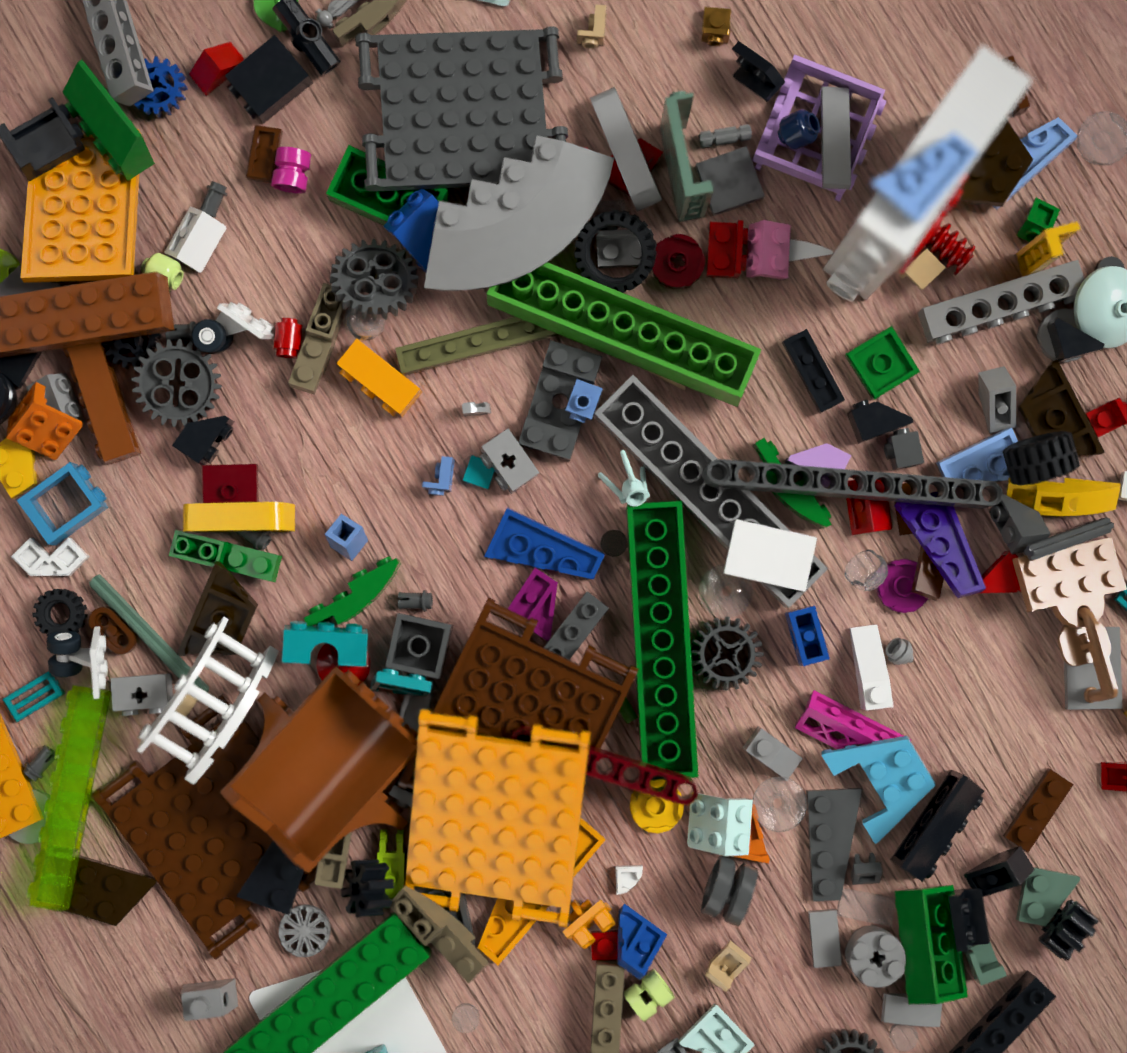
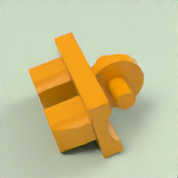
M589 899L581 905L578 901L573 900L570 904L574 911L569 914V920L573 923L562 932L581 948L587 949L596 940L588 930L596 923L602 932H606L616 924L610 914L612 909L608 903H604L602 900H599L595 905Z

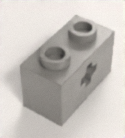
M509 428L481 446L480 451L482 454L480 459L488 469L494 468L498 475L495 480L503 491L508 489L510 494H512L538 476L539 471ZM503 457L507 460H513L512 469L508 466L504 468L501 466Z
M172 673L111 678L113 711H121L122 716L138 715V709H149V714L161 713L173 696ZM138 692H147L148 697L138 698Z

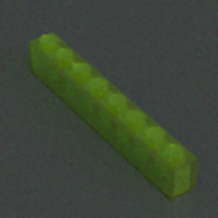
M72 685V690H69L66 695L65 704L68 706L66 717H63L60 725V733H63L61 744L57 745L55 751L57 766L56 771H53L50 776L49 787L52 788L50 799L46 800L44 806V815H46L45 826L41 827L38 836V842L41 843L40 852L34 858L33 870L36 871L34 882L30 883L27 891V898L30 899L29 906L56 911H65L70 907L111 691L101 689L100 698L93 699V688Z

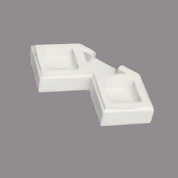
M68 537L51 555L34 538H29L11 557L29 576H71L90 556L72 538Z

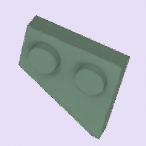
M1033 867L1035 870L1022 883L1016 920L1046 926L1078 884L1080 876Z

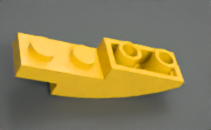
M1009 477L1006 495L1038 511L1040 515H1091L1116 510L1120 483L1064 478L1063 483L1044 481L1030 485L1011 484Z

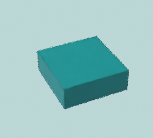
M471 455L463 481L489 490L495 470L493 467L488 469L479 457Z

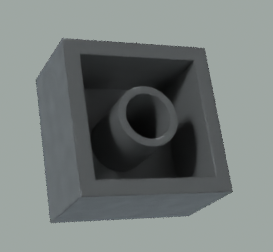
M397 613L385 667L437 679L442 678L453 625Z

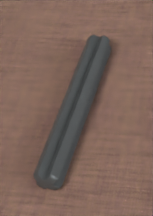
M1104 517L1028 544L1024 554L1027 555L1029 560L1039 559L1111 533L1114 523L1111 522L1110 518Z

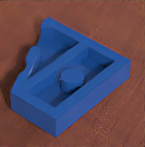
M625 903L618 911L617 964L641 980L668 934Z

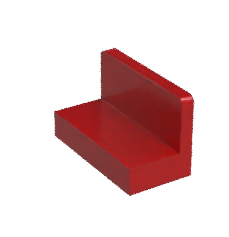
M856 480L847 482L851 490H857ZM876 480L874 484L875 489L879 493H883V483ZM846 498L852 535L892 530L888 501Z

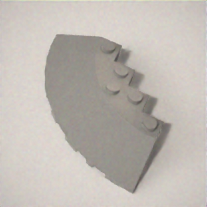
M536 135L530 162L504 157L498 184L471 180L467 206L439 201L424 289L440 291L485 289L516 280L553 259L578 236L592 217L609 181L614 158L565 141Z

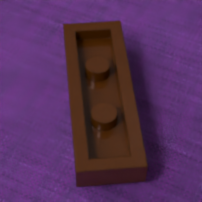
M1048 768L1003 836L1029 853L1074 784Z

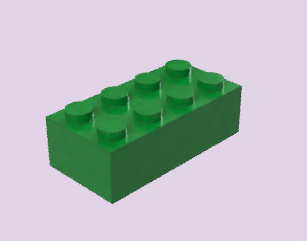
M348 145L326 195L330 202L384 226L389 216L399 210L407 202L408 197L418 190H365L364 180L367 178L365 152ZM377 158L378 178L386 179L385 161ZM446 188L424 189L431 193L438 202L447 203L450 198Z

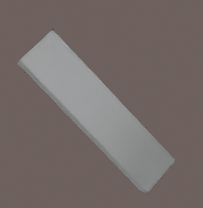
M822 86L821 89L822 188L850 189L849 88Z

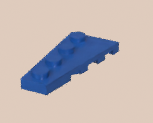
M507 507L484 557L594 579L605 553Z

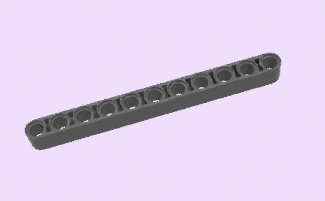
M725 459L712 461L703 469L702 473L705 484L714 488L977 509L994 506L1002 500L1003 496L1002 488L993 481ZM712 467L721 469L723 472L721 480H716L712 477ZM740 469L748 471L750 474L749 482L740 480L738 475ZM767 471H771L777 476L776 484H770L766 480ZM795 473L803 477L804 484L802 487L794 483L793 476ZM824 475L830 479L831 486L829 489L821 485V476ZM849 478L856 480L858 485L856 491L848 487L847 482ZM876 480L883 483V493H879L875 489L874 484ZM903 482H906L911 487L910 495H906L902 491L901 486ZM930 484L934 485L937 489L936 497L931 496L928 488ZM957 486L964 492L963 499H959L955 493ZM983 489L988 490L990 493L989 502L982 496Z

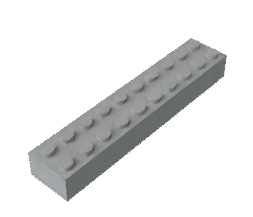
M634 375L594 413V418L678 501H682V505L727 550L729 549L736 519L790 531L750 490L714 488L705 484L702 477L703 469L712 461L717 460V458ZM718 467L711 468L712 477L716 480H721L723 477L721 469ZM813 555L806 590L828 569L815 555ZM760 582L785 608H789L804 593L803 591Z

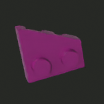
M534 568L508 609L525 618L530 619L532 617L538 620L534 633L549 642L552 633L558 582L537 568Z

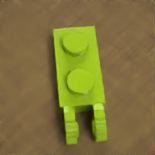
M381 829L377 859L379 863H386L389 866L384 879H393L394 888L385 889V893L393 900L400 890L405 887L406 852H404V830L397 831L396 851H387V829Z

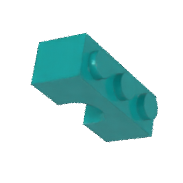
M291 621L290 625H284L282 663L310 664L312 649L320 643H329L338 651V665L366 667L368 630L362 629L360 624H346V628L335 627L334 623L320 622L318 626H307V622Z

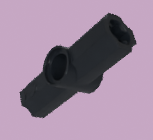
M280 0L274 5V12L292 35L291 41L293 46L298 51L306 54L321 76L328 74L340 64L341 61L322 36L321 25L316 20L309 18L296 0ZM303 33L308 34L310 38L306 37Z

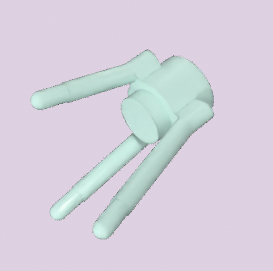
M621 450L620 454L628 475V479L623 483L622 492L603 473H598V477L618 496L621 504L627 502L630 506H639L650 497L647 490L645 468L643 466L640 467V480L636 479L625 450Z

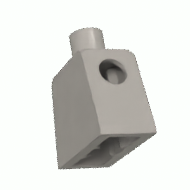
M236 979L184 984L181 991L184 1021L221 1017L238 1007ZM224 993L226 996V1002L223 1001Z

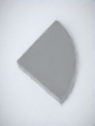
M467 402L462 404L464 417L491 414L490 404L487 402L479 404Z

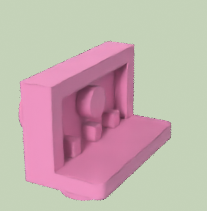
M767 220L749 225L746 277L763 276L780 280L788 278L791 225Z

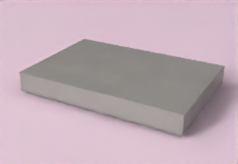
M1105 627L1111 644L1109 660L1118 687V695L1113 699L1100 702H1086L1084 692L1087 688L1094 687L1100 689L1094 664L1070 666L1064 661L1065 709H1123L1120 627Z

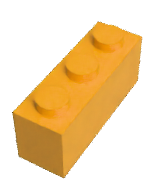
M357 338L336 363L341 368L340 375L350 383L354 379L362 385L360 390L373 400L376 396L384 403L381 407L393 417L396 413L403 417L422 394L419 387Z

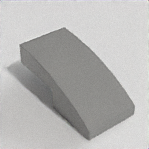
M884 993L881 1021L910 1026L940 1027L942 1003L908 1004L907 994Z

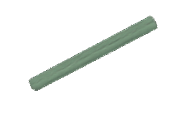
M98 574L89 582L90 587L116 612L178 678L182 675L186 676L191 668L101 575ZM198 676L193 684L208 692L209 686Z

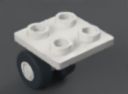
M232 302L229 304L220 303L217 309L221 313L216 320H202L192 330V341L196 348L203 352H222L227 350L233 342V334L246 330L260 339H274L275 332L272 330L274 328L272 324L262 318L257 320L250 315L252 311L239 302L237 305Z
M100 626L94 627L91 648H81V637L75 631L69 630V633L53 632L48 635L46 639L47 650L55 654L48 660L50 674L56 677H71L82 671V665L90 667L92 670L93 699H99L101 689H106V676L108 675L107 660H104L106 635L101 636Z

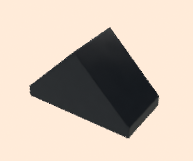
M1058 317L1047 325L1058 362L1095 353L1103 349L1105 345Z

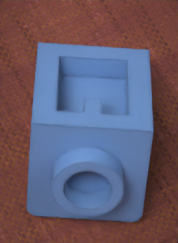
M442 456L441 463H436L435 478L439 479V483L422 482V488L428 489V494L444 496L445 491L451 492L455 459Z

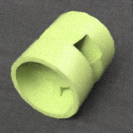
M654 968L645 974L641 984L634 983L623 992L630 1006L644 1022L657 1013V1006L664 1007L675 999L669 986ZM645 990L653 999L650 1003L641 994Z

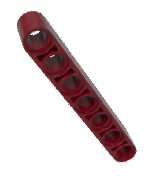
M529 726L517 727L512 733L511 740H516L519 734H527L532 738L533 728ZM541 740V744H546V743H548V742H553V741ZM554 742L560 747L579 749L580 745ZM589 745L586 775L681 805H689L696 800L698 790L691 777ZM601 759H608L611 761L612 766L608 771H600L596 767L597 762ZM629 767H634L639 771L637 777L632 780L626 779L623 776L624 770ZM654 776L664 777L665 783L663 786L654 788L650 785V780ZM681 784H688L692 787L688 795L680 796L677 794V789Z

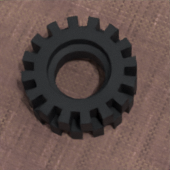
M53 589L52 591L44 592V596L40 595L38 598L39 603H35L33 607L36 608V613L32 614L37 620L34 624L41 628L39 630L41 633H46L47 636L53 632L69 633V630L78 633V629L84 627L85 623H83V620L87 619L88 615L84 613V610H87V606L83 605L82 602L84 600L82 597H78L76 592L67 589ZM57 603L67 605L70 611L69 619L63 624H57L51 618V609Z

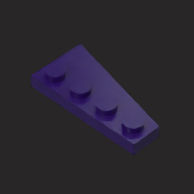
M938 492L930 493V495L936 497ZM896 502L894 507L955 596L962 598L983 592L986 589L954 507Z

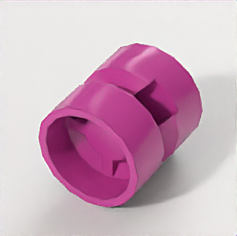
M278 147L275 157V165L278 166V169L273 170L271 187L289 193H305L308 177L305 176L304 172L310 168L311 153L293 147Z

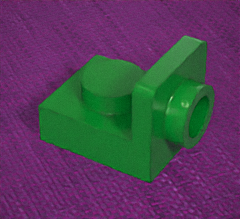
M1035 198L1023 225L1018 230L1017 236L1027 242H1031L1044 230L1054 227L1060 209Z

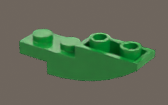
M763 438L753 445L763 463L781 464L776 457L779 455V452L772 441L767 442ZM771 471L766 472V480L770 484H776L777 476ZM800 479L795 484L802 487L804 479ZM771 492L786 508L807 522L823 529L832 525L829 521L832 518L830 512L824 504L819 505L814 495Z
M175 530L169 552L171 557L213 567L215 562L219 561L228 571L275 583L282 559L280 555L180 530Z
M391 556L376 563L378 568L370 572L367 569H363L353 574V580L348 583L352 593L348 594L347 591H344L332 598L334 603L326 607L321 603L309 609L310 615L304 617L307 626H316L318 623L332 617L335 618L338 625H342L369 607L388 587L401 565L398 558L392 560Z

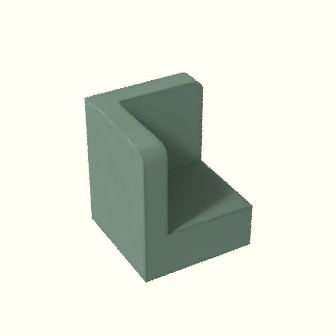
M990 942L988 944L973 945L968 952H964L974 980L981 986L1007 976L1003 965L997 961Z

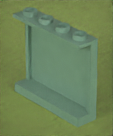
M685 91L671 93L669 97L665 98L659 129L678 222L704 218L713 194L711 181L693 183L683 129L687 128L694 94H686Z

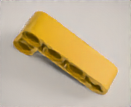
M285 502L183 504V532H295V504Z

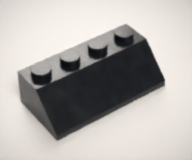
M951 770L890 860L921 882L925 878L929 879L936 871L937 865L935 863L941 855L945 856L951 849L953 844L951 840L956 832L961 833L968 823L966 818L971 810L975 811L981 805L984 790L964 774Z

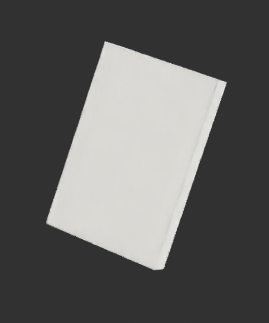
M736 519L723 574L805 592L817 537Z

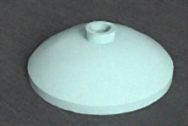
M1106 266L1090 273L1081 283L1074 301V318L1077 328L1104 343L1103 348H1114L1127 342V269L1122 267Z

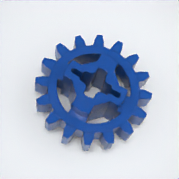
M157 56L154 57L153 63H149L145 58L144 61L152 87L156 86V88L145 99L142 98L134 105L138 110L144 108L143 111L148 116L152 111H154L157 117L161 116V111H165L169 116L171 115L170 108L174 107L179 110L180 107L177 101H185L186 99L181 91L188 90L186 84L182 83L186 78L183 73H179L180 69L176 64L171 66V62L167 58L162 63ZM169 75H171L174 80V87H172L169 84Z

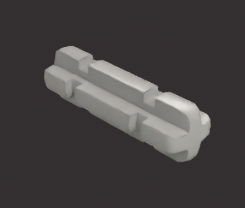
M747 124L740 125L737 129L734 126L715 129L714 132L710 130L702 131L699 134V142L701 147H710L713 143L715 145L735 143L739 139L740 141H748L752 137V130L750 125Z

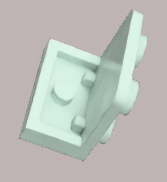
M698 793L696 800L690 804L688 846L722 856L749 855L753 800L747 798H720Z

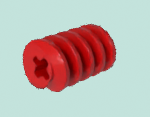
M948 223L942 227L939 224L924 247L932 244L930 250L932 254L940 251L939 261L948 258L947 269L956 265L957 267L954 272L956 276L973 258L975 245L973 244L965 248L966 237L957 241L958 230L949 234L951 224Z

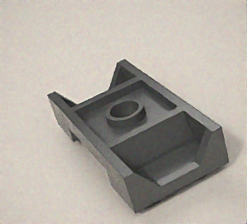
M550 340L539 381L518 442L522 447L549 453L567 461L571 460L582 423L569 418L571 413L566 412V407L564 409L555 408L552 401L556 395L561 394L566 396L569 402L577 379L594 385L602 356Z

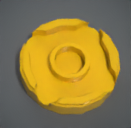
M665 779L650 780V785L654 788H659L665 783ZM677 789V794L682 796L680 791ZM634 790L630 797L629 808L633 820L639 827L647 832L659 834L671 830L680 821L684 805Z

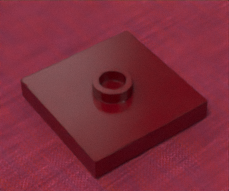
M258 464L202 465L203 503L259 502Z

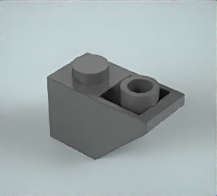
M1003 494L1002 500L992 506L989 511L991 519L995 522L1003 541L1007 544L1012 554L1023 553L1028 544L1048 538L1051 534L1038 511Z

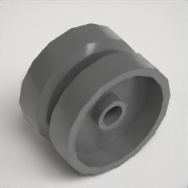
M720 855L714 864L705 887L701 913L715 918L723 909L724 921L739 926L745 918L752 900L758 877V869L743 863L735 873L736 865L734 859Z

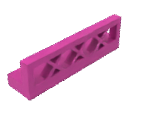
M815 690L809 696L806 709L795 725L796 729L835 749H843L845 746L856 744L867 745L872 744L873 741L903 736ZM808 717L819 721L821 726L813 727L805 722ZM838 731L844 734L845 739H836L832 737L830 732Z

